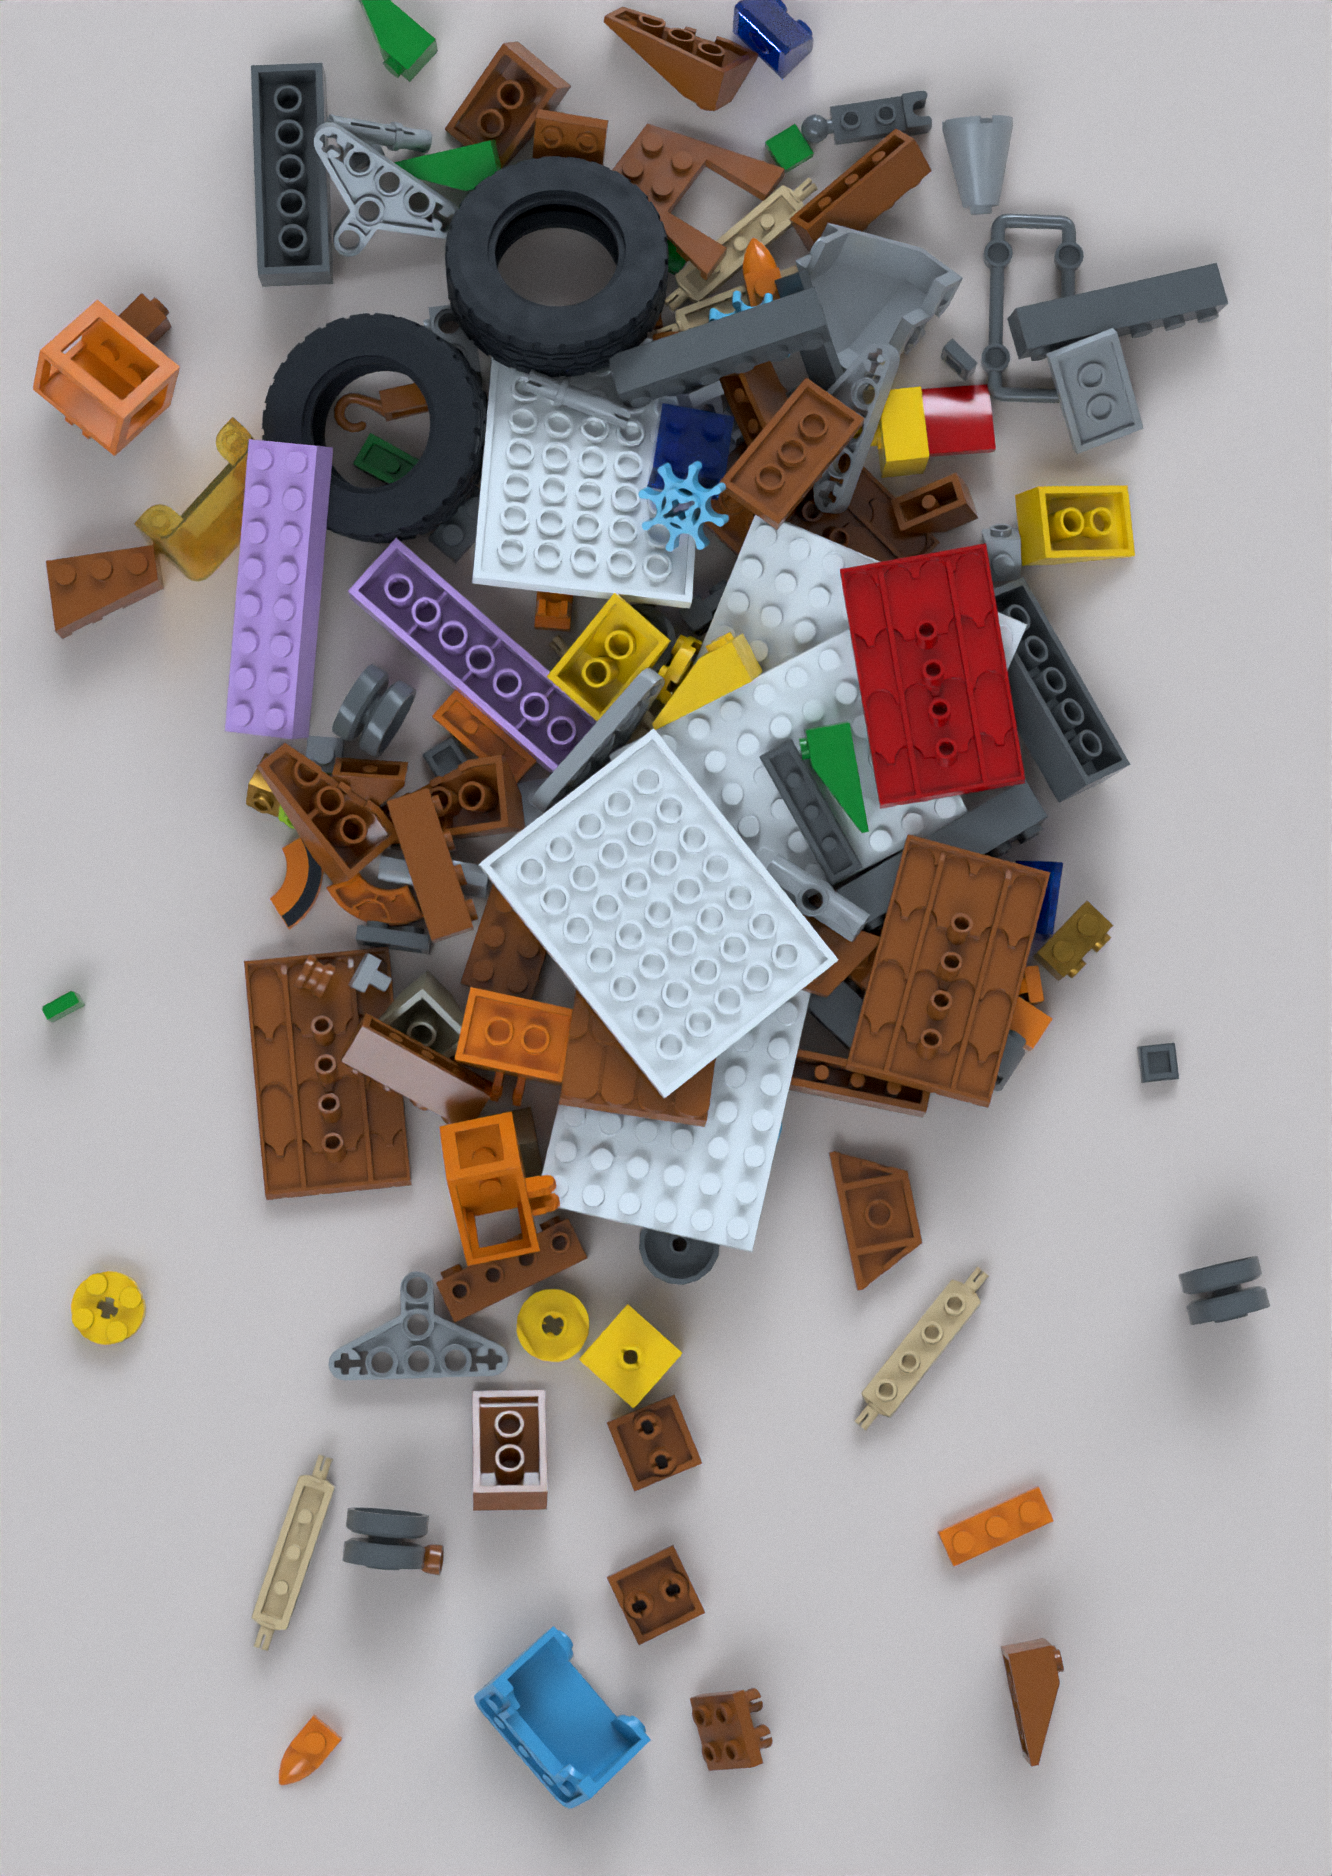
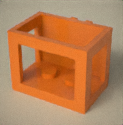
M97 299L40 350L33 390L65 415L66 422L70 425L76 424L82 429L83 436L87 439L93 438L113 456H116L171 405L180 366ZM82 335L81 340L64 354L63 351Z
M470 987L455 1061L462 1066L495 1072L490 1097L491 1101L498 1102L499 1098H501L505 1075L518 1077L516 1088L513 1090L512 1105L520 1107L527 1080L561 1087L572 1009Z
M512 1111L439 1126L446 1180L467 1266L540 1251L534 1216L555 1211L560 1206V1199L558 1194L552 1193L557 1185L554 1177L551 1175L526 1177ZM518 1208L523 1239L480 1248L475 1216Z

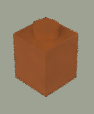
M143 293L118 316L153 345L172 327L166 317L170 313L168 309L157 298L154 297L150 301Z

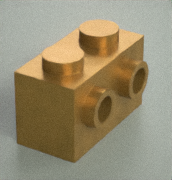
M1086 901L1032 957L1057 981H1060L1066 975L1072 979L1087 964L1082 958L1091 948L1097 953L1112 938L1107 932L1114 925L1089 901Z

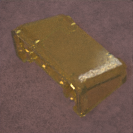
M234 417L222 427L216 436L217 450L229 462L228 465L181 516L172 508L158 504L148 508L134 523L144 540L149 545H154L163 558L191 581L199 582L209 578L240 545L249 439H255Z

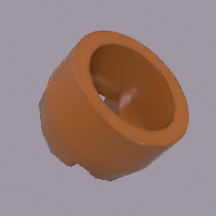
M430 1544L423 1547L426 1549L424 1568L421 1570L428 1574L441 1575L444 1546Z

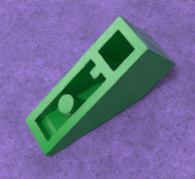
M359 0L383 57V65L395 77L399 78L402 75L411 82L438 52L436 39L391 0Z
M495 140L394 162L417 179L463 191L475 189V186L485 178L491 177L494 172L502 169Z
M845 721L804 729L805 737L799 738L802 760L809 759L812 769L861 833L869 832L850 722Z

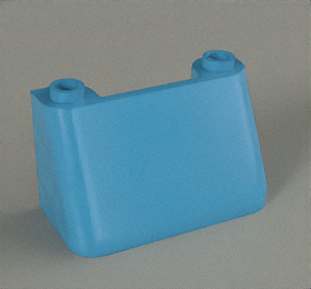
M553 1626L475 1694L474 1700L483 1715L561 1805L572 1809L591 1799L651 1739L645 1733V1726L637 1717L632 1715L630 1717L626 1715H619L617 1717L570 1663L574 1656L571 1639L564 1632L557 1630Z

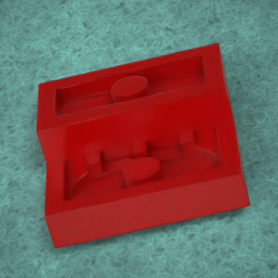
M988 384L921 389L929 457L995 452L994 424Z

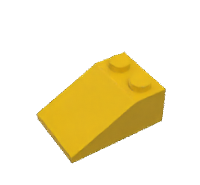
M1128 485L1038 486L1015 495L1018 531L1021 538L1022 566L1057 565L1135 556Z
M614 593L547 677L598 721L644 669L652 668L671 640L622 597Z
M728 632L705 646L708 652L698 659L652 723L655 730L752 682L763 672L743 633L733 637L732 633Z

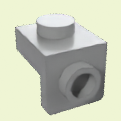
M1007 524L992 525L990 529H983L982 540L987 546L992 581L1020 579L1021 538L1017 528H1012V526Z

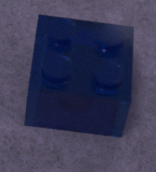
M662 403L656 425L647 486L660 490L664 489V479L657 470L665 463L671 465L673 474L677 478L685 480L688 477V467L696 461L702 463V468L698 473L700 485L706 489H712L719 484L726 475L734 416ZM720 494L713 495L711 499L718 500Z

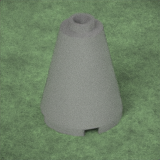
M992 115V119L970 116L948 119L942 122V131L963 208H970L971 215L992 213V207L999 206L1013 129V117Z

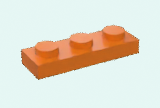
M457 690L432 715V718L453 735L477 758L504 755L516 783H519L537 763L536 759Z
M1037 1486L937 1532L952 1566H956L1054 1520Z

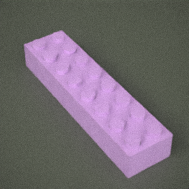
M249 439L225 731L285 739L309 738L333 447Z
M397 538L392 541L348 590L352 601L448 685L461 693L536 759L537 763L550 774L553 773L596 724L597 721L547 677L550 672Z

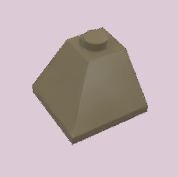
M427 970L401 991L378 1020L450 1058L456 1053L464 1016L453 995Z

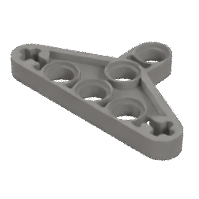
M325 122L316 128L314 132L315 150L349 208L333 232V243L335 249L344 256L358 255L377 229L446 239L447 231L450 230L449 225L443 228L441 218L434 213L432 214V221H428L425 218L433 212L436 202L440 204L437 207L438 212L445 217L450 216L451 213L455 214V211L460 209L457 205L340 125L333 122ZM332 132L335 133L336 142L343 148L346 147L347 142L351 143L345 150L343 161L336 158L341 155L339 148L332 144L327 148L323 147L324 143L321 137L323 134L330 136ZM353 153H366L370 158L369 165L362 170L353 168L349 163ZM393 172L399 177L400 182L395 189L386 190L380 186L379 179L383 173ZM422 192L428 196L429 203L424 209L416 210L409 205V198L413 193ZM363 202H375L379 206L378 215L372 219L362 217L359 213V207ZM345 230H353L359 235V242L353 247H345L339 241L340 234Z
M876 342L868 346L826 391L865 419L861 435L857 439L852 438L823 473L822 478L813 486L815 505L822 512L839 514L844 512L850 504L899 367V353L892 345ZM878 355H882L886 359L884 365L877 361ZM867 372L880 376V380L867 378ZM871 384L875 389V398L870 404H866L862 395L865 387ZM792 388L786 393L787 399L797 388ZM847 453L851 464L849 469L842 473L838 467L840 457ZM830 476L843 479V484H839L837 481H830ZM830 492H833V495L836 496L835 503H832V500L828 498Z
M650 667L644 669L539 787L533 796L532 803L545 813L610 763L611 759L608 754L626 745L664 686L665 679Z
M415 1271L406 1275L401 1282V1315L334 1351L329 1358L328 1364L330 1372L340 1380L476 1377L499 1375L508 1366L509 1356L502 1345L436 1315L433 1280L426 1273ZM415 1277H421L428 1285L427 1293L419 1299L411 1297L407 1292L408 1282ZM414 1314H422L428 1320L429 1326L423 1335H414L408 1329V1320ZM478 1348L476 1356H486L489 1353V1349L493 1348L496 1355H502L503 1361L496 1364L495 1370H490L487 1363H476L478 1371H470L472 1355L469 1349ZM454 1349L462 1351L466 1356V1364L459 1371L450 1370L445 1363L447 1353ZM414 1351H423L429 1357V1366L423 1372H415L409 1366V1357ZM360 1352H368L365 1361L368 1372L366 1375L361 1374L362 1367L350 1368L349 1374H343V1369L336 1367V1360L342 1359L343 1353H348L351 1360H361ZM378 1352H386L392 1357L393 1365L387 1373H378L372 1366V1359Z

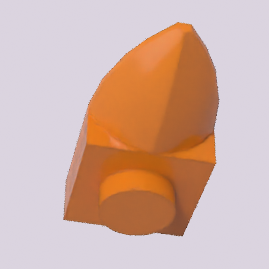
M752 238L744 254L743 278L749 306L754 307L763 302L766 293L773 295V301L780 299L774 280L781 278V274L769 250L756 238Z
M315 1714L292 1740L283 1755L279 1769L280 1785L292 1784L309 1776L318 1769L342 1740L341 1736Z

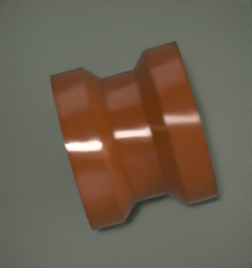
M309 954L294 987L298 989L306 988L312 991L314 997L320 999L336 966L330 963L324 965L318 962L316 956Z

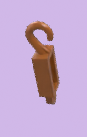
M415 383L380 390V399L360 393L345 394L337 401L334 407V418L337 425L343 430L353 433L365 430L367 424L364 421L351 423L346 419L345 409L350 404H359L384 417L386 422L429 411L422 392Z

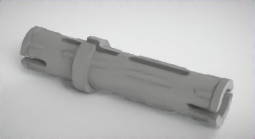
M329 114V117L326 119V122L340 125L364 143L387 146L388 150L392 151L408 149L428 153L432 144L430 130L403 127L398 122L382 124ZM332 132L330 136L326 137L336 138V134Z
M531 369L524 391L554 401L553 405L561 407L562 404L622 427L624 430L626 429L629 421L627 418H630L633 407L622 405L570 385V380L565 378L560 381Z

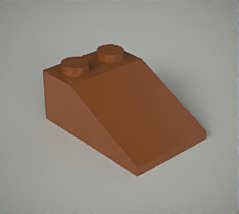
M518 41L503 43L447 124L445 130L464 146L495 140L501 168L503 169L533 137L538 109L555 111L571 88V85Z
M545 1390L472 1391L473 1511L547 1509Z
M1045 1638L1001 1646L1023 1757L1031 1767L1039 1765L1060 1684L1058 1673L1064 1672L1060 1650H1056L1055 1645L1052 1646Z

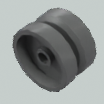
M371 664L361 673L346 696L334 720L332 732L348 742L361 734L359 740L360 749L378 758L389 746L403 724L414 702L416 689L401 680L395 682L387 689L389 684L388 673Z
M643 1228L639 1244L643 1263L653 1276L666 1283L685 1285L700 1280L711 1271L719 1256L720 1245L682 1237L686 1240L687 1247L685 1250L678 1252L674 1250L672 1242L674 1239L682 1236Z
M1258 1256L1219 1263L1178 1274L1183 1293L1192 1295L1207 1292L1208 1297L1194 1300L1186 1306L1191 1325L1212 1321L1219 1323L1248 1316V1313L1270 1307L1266 1288L1254 1286L1242 1289L1241 1287L1242 1283L1256 1280L1262 1275Z
M348 1508L346 1527L354 1533L368 1535V1538H351L345 1541L342 1561L382 1570L423 1569L426 1549L419 1544L405 1542L403 1539H417L427 1535L429 1515L381 1508Z

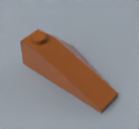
M621 7L605 15L603 21L680 94L695 102L699 108L706 111L715 112L732 102L758 57V53L729 39L717 36L715 42L695 36L697 29L687 26L685 29L665 27L666 22L663 19L626 7Z
M282 744L257 765V768L308 851L334 885L353 878L398 839L394 825L379 806L370 800H364L351 791V787L342 781L338 782L323 772L319 765L288 744Z
M504 755L467 760L458 765L457 769L444 776H438L430 780L429 784L414 791L417 792L428 788L431 797L439 796L445 816L438 818L442 831L449 829L453 840L518 832L525 828L522 794ZM388 805L380 807L393 824ZM399 839L395 840L389 847L400 846Z

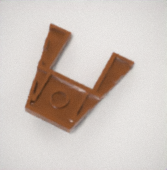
M647 123L612 171H617L631 180L633 185H637L648 196V201H651L658 211L660 221L664 224L667 239L676 247V252L686 262L690 261L700 271V276L707 281L726 256L727 247L671 214L673 209L705 167L762 201L772 194L783 179L785 169Z

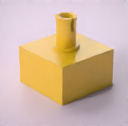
M921 386L891 389L870 445V447L876 446L878 450L881 478L924 474L929 460V449ZM863 426L854 435V439H857L861 435L863 431Z
M627 1304L579 1360L634 1409L683 1353Z

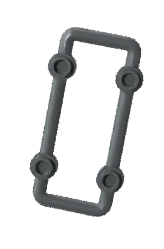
M1002 214L992 223L991 241L986 245L983 253V261L990 268L988 346L983 350L980 362L984 371L988 373V391L993 398L1004 402L1060 403L1056 389L1002 387V372L1006 370L1010 362V353L1003 346L1004 269L1009 265L1013 254L1010 244L1005 241V229L1062 230V244L1058 246L1054 255V264L1061 271V298L1075 295V271L1078 270L1083 261V250L1076 243L1075 224L1066 216Z

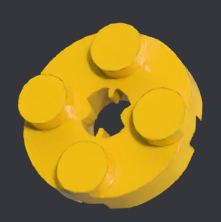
M683 635L679 636L671 651L673 658L670 666L663 665L658 672L665 679V683L656 700L665 705L693 668V662L690 660L694 654L698 655L703 642L692 636L688 638Z
M106 1271L92 1274L77 1287L71 1302L72 1323L86 1339L94 1343L111 1345L123 1342L133 1336L142 1326L146 1314L145 1299H143V1294L137 1283L123 1273ZM106 1297L113 1298L114 1306L118 1308L115 1316L109 1315L110 1319L104 1318L102 1316L103 1310L99 1308L102 1300L107 1302Z
M545 1289L536 1292L523 1303L517 1316L516 1332L521 1345L531 1356L543 1361L560 1362L571 1358L583 1347L589 1334V1316L585 1306L576 1296L564 1290ZM548 1315H551L554 1319L560 1317L563 1320L564 1326L559 1327L563 1330L557 1336L553 1332L546 1334L543 1331L542 1324H547L543 1320Z

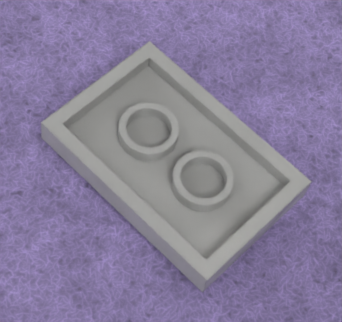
M1113 328L1046 354L1071 444L1077 454L1144 429L1119 337Z

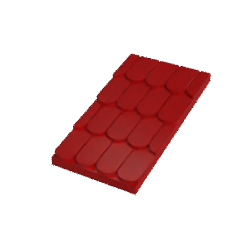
M986 543L840 569L842 591L880 809L1024 784L1025 774Z

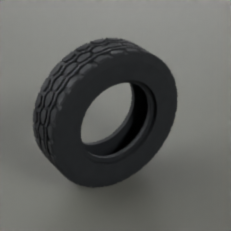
M560 156L533 158L517 162V164L509 165L494 172L491 177L488 176L476 185L475 189L470 191L460 203V209L455 211L450 222V230L447 231L445 244L448 299L450 300V307L454 317L459 322V327L468 339L473 340L474 345L484 354L490 355L498 363L508 368L512 367L519 372L530 374L531 369H534L550 377H572L585 375L588 372L593 373L609 367V358L619 352L639 346L647 338L648 332H652L660 318V313L663 311L668 285L667 235L655 206L651 201H648V196L637 185L631 183V180L617 171L610 170L609 167L593 161H586V159L561 158ZM546 228H567L585 233L601 243L612 256L616 270L609 283L593 297L567 306H547L529 301L515 293L501 277L498 265L508 248L523 236Z
M369 313L350 315L348 319L342 317L326 323V327H319L307 335L305 341L299 342L287 355L286 361L282 362L273 377L275 380L268 389L264 402L266 403V409L263 410L262 417L263 441L326 447L325 426L329 410L336 397L354 380L374 372L392 371L407 375L418 386L428 406L430 432L426 448L417 464L402 478L380 487H356L348 483L332 464L327 530L363 542L391 543L395 538L402 542L414 539L418 534L424 535L438 528V524L441 522L445 523L458 512L457 509L460 505L464 506L473 494L474 490L472 489L475 484L478 485L481 479L488 400L486 392L482 391V383L478 375L458 349H455L452 344L417 322L403 317H395L391 314L375 313L370 315Z

